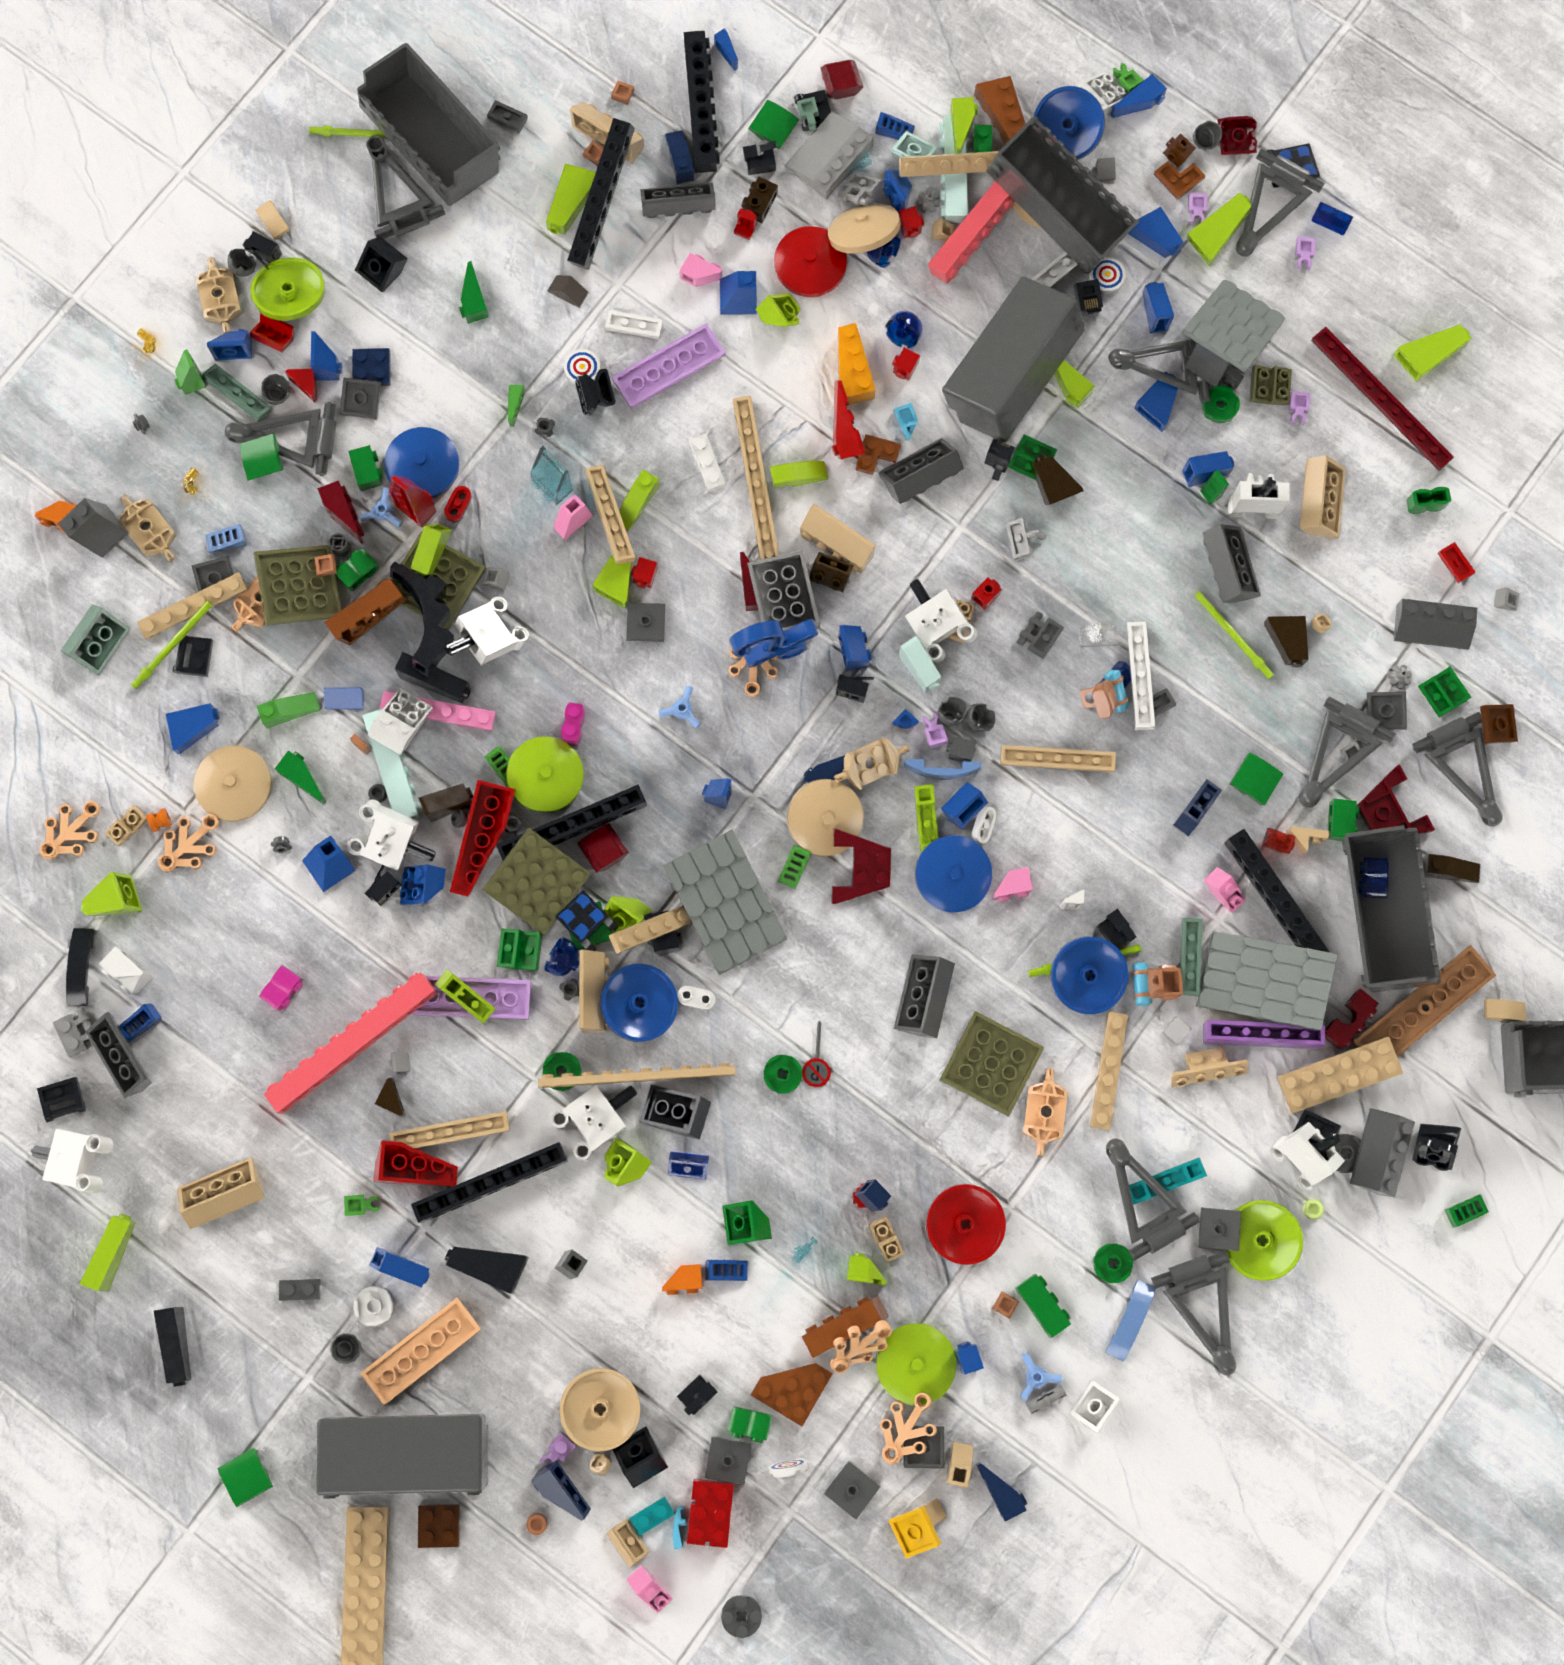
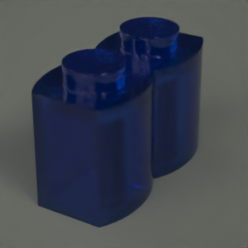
M1364 857V862H1360V874H1363V881H1359V893H1362L1364 898H1387L1388 858Z

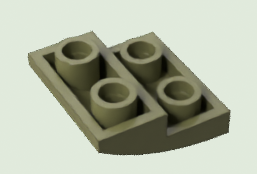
M1254 365L1251 372L1249 402L1268 405H1289L1292 369L1279 366L1268 368Z

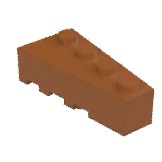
M1011 76L976 84L974 96L979 100L982 109L991 119L993 127H996L1000 138L1006 144L1026 124Z
M390 578L385 579L377 587L324 621V623L338 641L350 646L408 600V598L395 581Z
M878 1295L871 1299L865 1297L858 1301V1306L853 1309L848 1306L839 1311L841 1315L836 1318L832 1315L822 1320L824 1324L819 1327L815 1324L805 1329L806 1334L801 1337L812 1358L835 1347L833 1342L836 1338L843 1337L845 1341L850 1339L848 1329L851 1326H858L860 1332H863L875 1326L878 1321L888 1318L889 1316Z

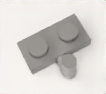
M1024 518L1006 523L1010 546L1015 560L1033 555L1030 539L1037 537L1045 540L1047 537L1044 532L1038 529L1028 532Z

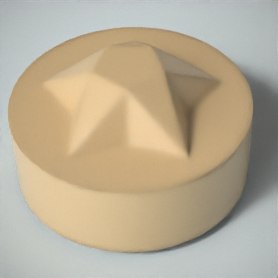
M1317 614L1311 621L1312 627L1318 633H1325L1331 628V621L1324 614Z
M603 1453L596 1454L590 1461V1469L597 1475L606 1474L611 1467L610 1458Z

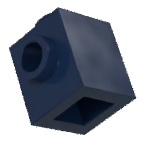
M876 1179L867 1180L855 1194L871 1212L882 1211L888 1205L887 1201L891 1197Z

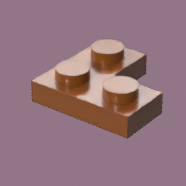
M1167 161L1154 172V176L1177 200L1205 179V174L1194 163L1182 173H1179Z
M865 434L863 441L865 454L859 455L855 470L873 475L878 458L896 463L901 444Z

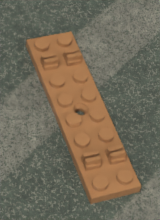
M1470 945L1440 969V984L1422 986L1415 989L1354 1039L1353 1043L1360 1047L1389 1036L1398 1057L1494 978L1496 974ZM1423 1004L1428 1006V1011L1422 1010Z

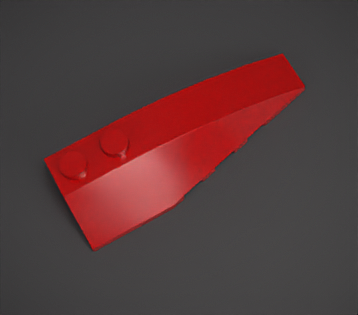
M395 475L391 478L388 493L394 506L422 528L437 512L434 506L435 502L432 500L433 497L408 478Z
M477 780L450 888L451 893L467 897L470 895L507 825L515 789Z

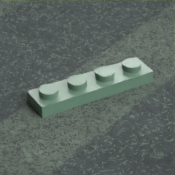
M216 363L202 374L204 380L257 422L271 412V407Z
M1182 918L1180 969L1183 996H1200L1202 919Z

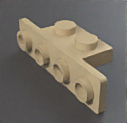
M1223 1047L1185 1054L1188 1070L1172 1073L1171 1086L1183 1087L1210 1080L1242 1076L1248 1073L1249 1063L1247 1059L1228 1063Z

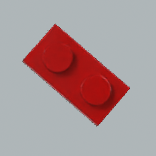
M1455 542L1437 553L1458 584L1476 573Z

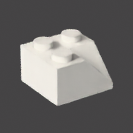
M116 946L99 963L103 967L101 971L114 981L118 979L122 983L120 987L128 994L132 992L137 995L153 979L132 957Z

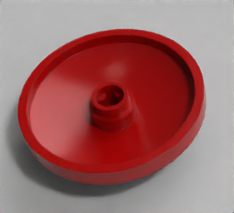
M815 226L797 228L781 239L775 251L774 268L777 278L786 289L799 296L818 297L831 292L840 284L846 272L847 255L832 247L828 237V230Z
M959 1184L945 1189L933 1200L927 1213L926 1230L932 1246L942 1257L957 1264L971 1265L988 1259L998 1250L1005 1236L1006 1219L1001 1204L989 1191L976 1185Z

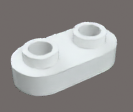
M985 806L977 814L972 830V838L976 843L985 844L990 838L996 820V811L993 807Z
M683 986L677 993L678 1001L682 1005L701 1010L712 1009L716 1002L715 996L711 991L692 986ZM685 992H689L691 994V996L688 999L683 997V994ZM707 996L710 1000L708 1003H704L702 998Z

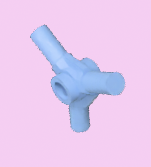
M383 488L381 501L375 504L372 511L359 515L361 522L375 518L378 520H389L398 528L403 524V521L393 515V510L388 502L389 488Z
M686 686L682 699L676 701L671 708L658 710L660 718L674 715L677 718L687 719L695 729L698 728L701 723L692 714V706L689 701L693 687Z
M1029 1352L1022 1355L1028 1368L1026 1373V1383L1028 1384L1022 1391L1021 1398L1027 1401L1033 1389L1045 1385L1046 1382L1062 1383V1375L1047 1374L1045 1370L1037 1365L1035 1366Z

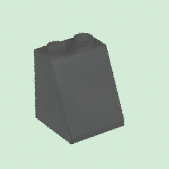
M86 498L58 523L69 538L102 558L129 533L106 504Z

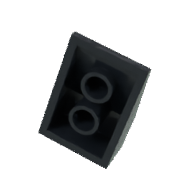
M651 1085L640 1123L700 1140L711 1102L698 1095Z

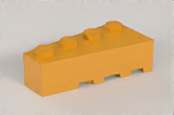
M856 323L838 327V375L845 389L849 405L875 399L876 392Z

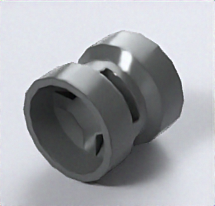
M335 533L329 538V546L336 556L344 557L349 553L350 544L343 534Z

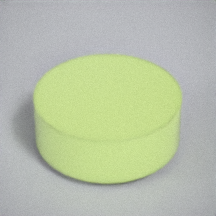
M1311 1199L1303 1204L1302 1210L1307 1218L1318 1219L1322 1216L1324 1208L1320 1201Z

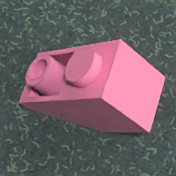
M691 253L679 271L680 279L695 287L719 281L722 278V269L719 265L709 263L702 256Z
M574 494L560 506L553 528L566 540L592 518L593 515L587 506Z
M1028 867L1009 871L994 893L993 900L998 899L999 902L1010 900L1012 896H1017L1018 898L1029 896L1033 887Z
M1218 867L1204 879L1210 892L1231 913L1246 901L1233 877Z
M642 1565L626 1579L635 1593L657 1613L673 1599Z

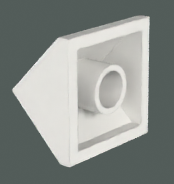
M1092 1380L1070 1414L1099 1434L1122 1400Z

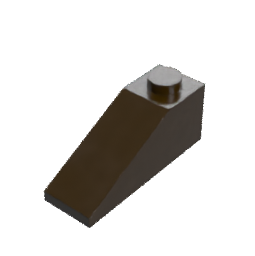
M1427 854L1423 857L1425 877L1479 883V863L1436 854Z

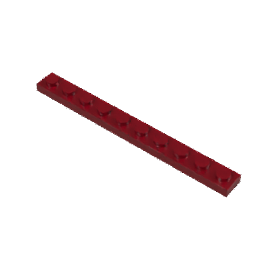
M1324 327L1312 338L1311 341L1438 471L1454 458L1327 327Z

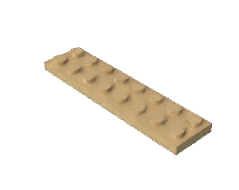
M347 1507L341 1665H383L389 1507Z

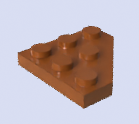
M813 1363L760 1377L751 1396L798 1425L803 1426L833 1373Z

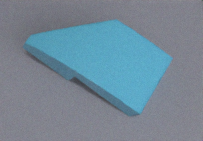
M912 403L893 409L906 441L911 438L918 422Z
M684 1506L677 1508L674 1519V1549L683 1547L679 1526L687 1525Z

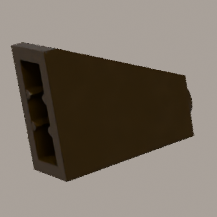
M1045 454L1035 457V461L1030 463L1045 505H1051L1084 491L1078 482L1052 456L1046 457Z
M1306 616L1267 617L1264 621V626L1285 665L1302 667L1309 660Z
M462 783L419 797L418 799L425 815L432 823L452 814L456 809L470 806L473 794L470 787L466 788Z

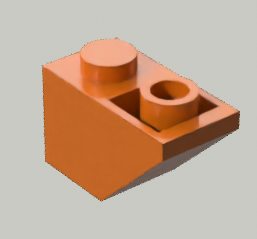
M59 500L36 512L35 517L41 525L46 527L56 526L57 529L63 531L58 523L77 505Z
M701 1264L681 1265L663 1285L662 1291H667V1295L679 1294L678 1290H686L687 1294L699 1293L698 1289H703Z

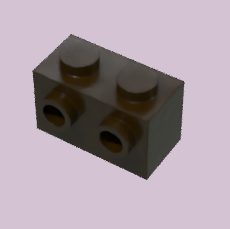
M758 176L756 182H752L749 188L750 194L748 198L744 197L741 207L743 210L747 209L757 215V222L763 224L778 194V185Z
M819 552L813 563L809 579L817 584L825 585L843 593L854 565Z

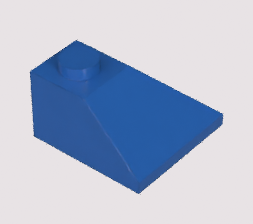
M737 271L720 279V315L757 314L755 310L757 308L756 271Z
M236 329L235 331H229L207 342V347L215 361L252 359V338H250L248 330Z
M311 331L310 366L317 381L339 380V376L343 372L342 362H339L337 356L315 331Z

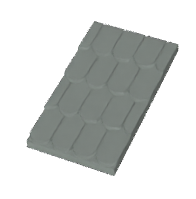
M1223 280L1182 331L1184 335L1197 342L1185 368L1215 387L1231 365L1246 373L1286 318L1279 311L1269 308L1264 302L1254 299L1248 292L1238 289L1234 283Z
M733 829L663 865L718 975L787 940Z
M1213 932L1196 1007L1321 1031L1338 954L1222 932Z

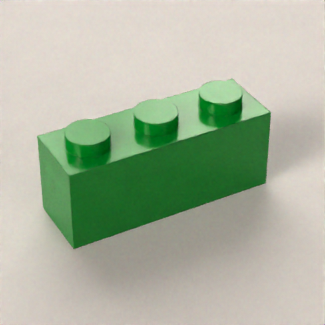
M1033 1274L1016 1286L1015 1289L1048 1337L1053 1338L1071 1325L1069 1322L1071 1317L1065 1309H1060L1057 1304L1059 1300L1053 1292H1048L1045 1287L1047 1283L1041 1275Z

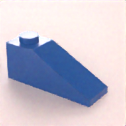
M1151 74L1113 106L1110 116L1115 118L1151 109L1156 104L1160 105L1165 99L1167 88Z
M732 779L710 780L709 785L705 784L702 791L704 802L726 809L732 794Z

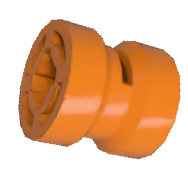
M166 808L160 809L156 814L149 813L146 815L152 832L159 831L160 827L167 828L172 826V821Z

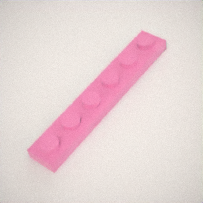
M384 691L380 709H383L396 693ZM417 697L433 707L426 718L428 720L487 731L493 730L496 716L495 711Z

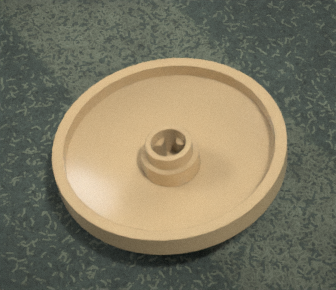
M870 203L867 207H853L832 221L828 229L829 241L833 248L844 253H863L877 249L891 241L899 232L901 226L899 214L895 208L881 203Z
M226 746L211 752L202 760L194 777V792L198 803L208 814H212L219 820L227 822L246 820L257 814L267 803L272 789V777L265 761L256 752L242 746Z
M831 779L815 780L801 787L791 799L787 811L788 829L794 841L801 848L810 851L812 854L819 856L836 855L849 847L833 846L834 829L859 836L863 826V808L857 795L847 785L841 782L836 783L835 780Z
M595 1368L579 1374L568 1384L560 1402V1420L566 1434L574 1443L591 1451H607L622 1445L634 1433L640 1419L641 1404L636 1388L627 1377L612 1369Z

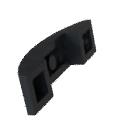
M73 929L66 971V1002L68 1006L88 1005L89 987L87 986L90 948H93L94 929Z

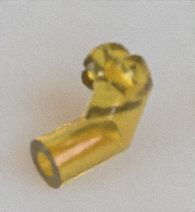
M140 328L137 336L144 340L143 351L153 353L156 350V338L145 329Z
M192 467L182 481L184 491L190 495H194L198 490L194 486L193 481L199 472Z

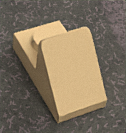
M1292 826L1286 830V834L1302 854L1308 852L1309 840L1312 844H1322L1329 837V831Z

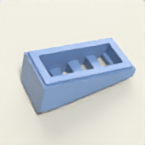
M241 524L205 535L209 553L246 546ZM233 534H237V539L234 540ZM226 535H229V536H230V541H229V542H227V537H226ZM219 537L223 538V544H220ZM213 538H215V540H216V545H217V546H214V547H213V543H212V539H213Z

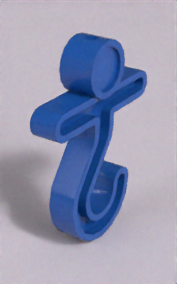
M813 619L803 621L783 631L779 621H765L738 631L730 638L729 642L734 656H744L750 668L758 666L776 656L780 660H785L804 653L807 650L805 642L816 637L818 631Z

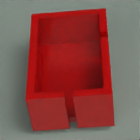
M701 1479L693 1480L691 1500H695V1502H691L687 1544L705 1546V1543L709 1542V1546L728 1547L734 1483Z

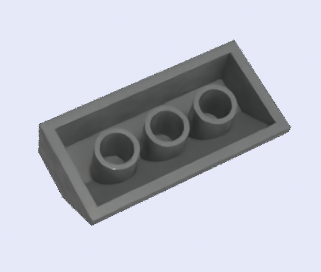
M713 182L640 189L643 217L655 218L658 215L674 216L676 213L690 215L698 211L709 213L712 210H716Z
M941 438L878 472L891 496L901 504L909 501L917 494L924 493L928 488L942 483L948 477L957 475L964 467L958 451Z
M1220 524L1203 532V542L1209 554L1208 559L1214 571V579L1217 582L1219 597L1222 602L1237 603L1260 597V590L1241 527Z
M1402 598L1396 605L1394 641L1469 650L1476 628L1478 608Z
M911 955L894 1025L895 1030L922 1037H938L955 963L942 957Z
M106 1012L86 1031V1034L124 1098H127L145 1090L152 1081L124 1036L120 1026L109 1012Z
M1370 1108L1350 1184L1381 1196L1395 1197L1415 1121L1400 1115Z

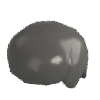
M1206 121L1198 125L1193 133L1194 144L1199 149L1205 151L1215 148L1222 138V129L1213 121Z
M233 249L229 252L227 263L232 273L241 277L254 273L256 262L253 256H247L244 249Z
M272 374L262 381L261 394L266 402L278 405L288 399L290 387L289 382L284 376Z
M949 697L946 702H941L937 715L945 725L958 726L965 720L968 706L960 698Z
M976 703L969 707L966 721L973 731L985 732L990 731L994 727L996 722L995 712L989 710L986 707L987 704Z
M340 1334L331 1342L330 1353L338 1363H352L360 1356L361 1342L353 1334Z

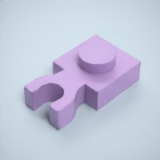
M1189 194L1188 213H1193L1190 225L1194 224L1196 218L1200 220V223L1205 220L1203 214L1207 213L1208 194Z
M1297 237L1295 257H1300L1296 264V269H1300L1301 263H1306V270L1311 269L1312 261L1310 258L1313 259L1315 256V238Z
M1291 392L1289 411L1294 412L1290 419V424L1295 423L1296 417L1301 419L1300 425L1306 423L1304 413L1309 411L1310 393Z
M937 713L933 714L934 720L931 722L927 720L926 716L923 717V722L928 727L924 729L930 749L948 744L943 724L937 725Z
M561 1433L548 1447L551 1453L543 1456L540 1462L543 1463L546 1459H550L552 1462L559 1459L563 1462L575 1449L576 1445Z

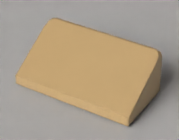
M627 1518L607 1532L608 1537L629 1567L650 1553Z

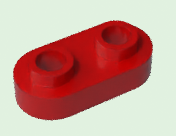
M466 486L456 487L444 508V514L451 522L460 521L471 502L472 495ZM461 495L466 496L465 499H459ZM453 511L458 512L455 516L451 515Z

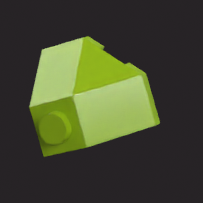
M790 293L768 295L755 309L759 314V318L765 324L783 327L797 326L799 324L797 315L800 312V307Z
M612 896L603 911L619 926L615 932L609 928L610 933L613 934L645 921L643 915L650 914L652 909L635 898Z
M615 1138L605 1153L607 1170L604 1172V1178L619 1187L641 1179L652 1161Z
M854 1252L853 1256H849L846 1280L886 1285L887 1281L870 1258H865L866 1254Z

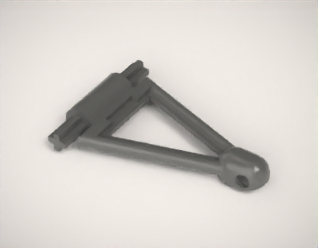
M373 136L367 140L366 146L372 158L377 226H385L374 231L376 238L381 236L383 239H386L393 235L399 237L430 224L429 221L446 215L442 204L428 209L434 206L435 203L392 157L381 137ZM385 161L417 196L418 201L385 213L381 162Z
M1261 149L1256 159L1271 168L1261 163L1258 164L1250 200L1252 203L1251 212L1246 217L1243 234L1236 244V252L1244 257L1251 255L1258 242L1313 193L1311 190L1303 187V185L1320 193L1325 183L1310 176V171L1280 155L1276 157ZM1264 178L1297 195L1258 231H1253Z
M1191 338L1190 340L1135 350L1115 349L1108 355L1110 364L1116 369H1133L1196 395L1198 392L1201 403L1211 400L1209 392L1211 383L1185 368L1197 345V342ZM1181 351L1185 381L1139 363L1135 359Z
M331 402L325 403L323 419H320L321 409H315L248 424L230 423L225 427V436L231 442L244 443L259 438L254 436L253 432L309 420L305 455L280 445L278 455L310 468L314 467V460L317 457L315 474L324 476L327 474L328 460L332 459L336 421H334L336 404Z
M1328 697L1323 706L1339 716L1337 717L1326 711L1308 782L1299 796L1300 803L1307 808L1317 805L1328 788L1381 746L1383 742L1373 737V735L1391 743L1396 733L1380 725L1381 721L1348 703L1344 705ZM1332 726L1366 745L1321 783L1318 782Z
M1480 712L1465 719L1463 717L1455 719L1428 732L1427 737L1413 743V750L1417 754L1431 747L1435 749L1426 753L1425 756L1478 809L1479 816L1487 826L1495 827L1502 822L1503 815L1495 801L1481 728L1472 732L1469 731L1470 728L1482 723ZM1474 742L1485 800H1482L1441 757Z
M1115 1138L1107 1143L1106 1154L1115 1166L1131 1243L1133 1244L1143 1238L1142 1243L1128 1250L1130 1257L1134 1261L1149 1252L1153 1254L1184 1236L1186 1230L1200 1223V1218L1195 1212L1178 1220V1217L1185 1214L1187 1210L1130 1155L1122 1140ZM1127 1165L1171 1208L1139 1228L1125 1169Z
M1226 1251L1210 1257L1203 1255L1170 1267L1168 1272L1154 1276L1151 1280L1155 1289L1174 1283L1175 1286L1163 1290V1293L1212 1355L1217 1370L1222 1375L1229 1376L1235 1372L1236 1362L1231 1351L1226 1268L1215 1272L1212 1271V1268L1230 1262ZM1217 1282L1220 1346H1216L1179 1298L1180 1295Z

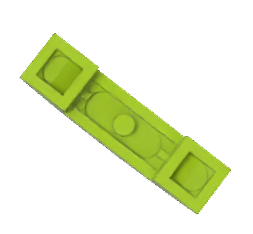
M933 784L914 786L921 852L928 844L938 839Z

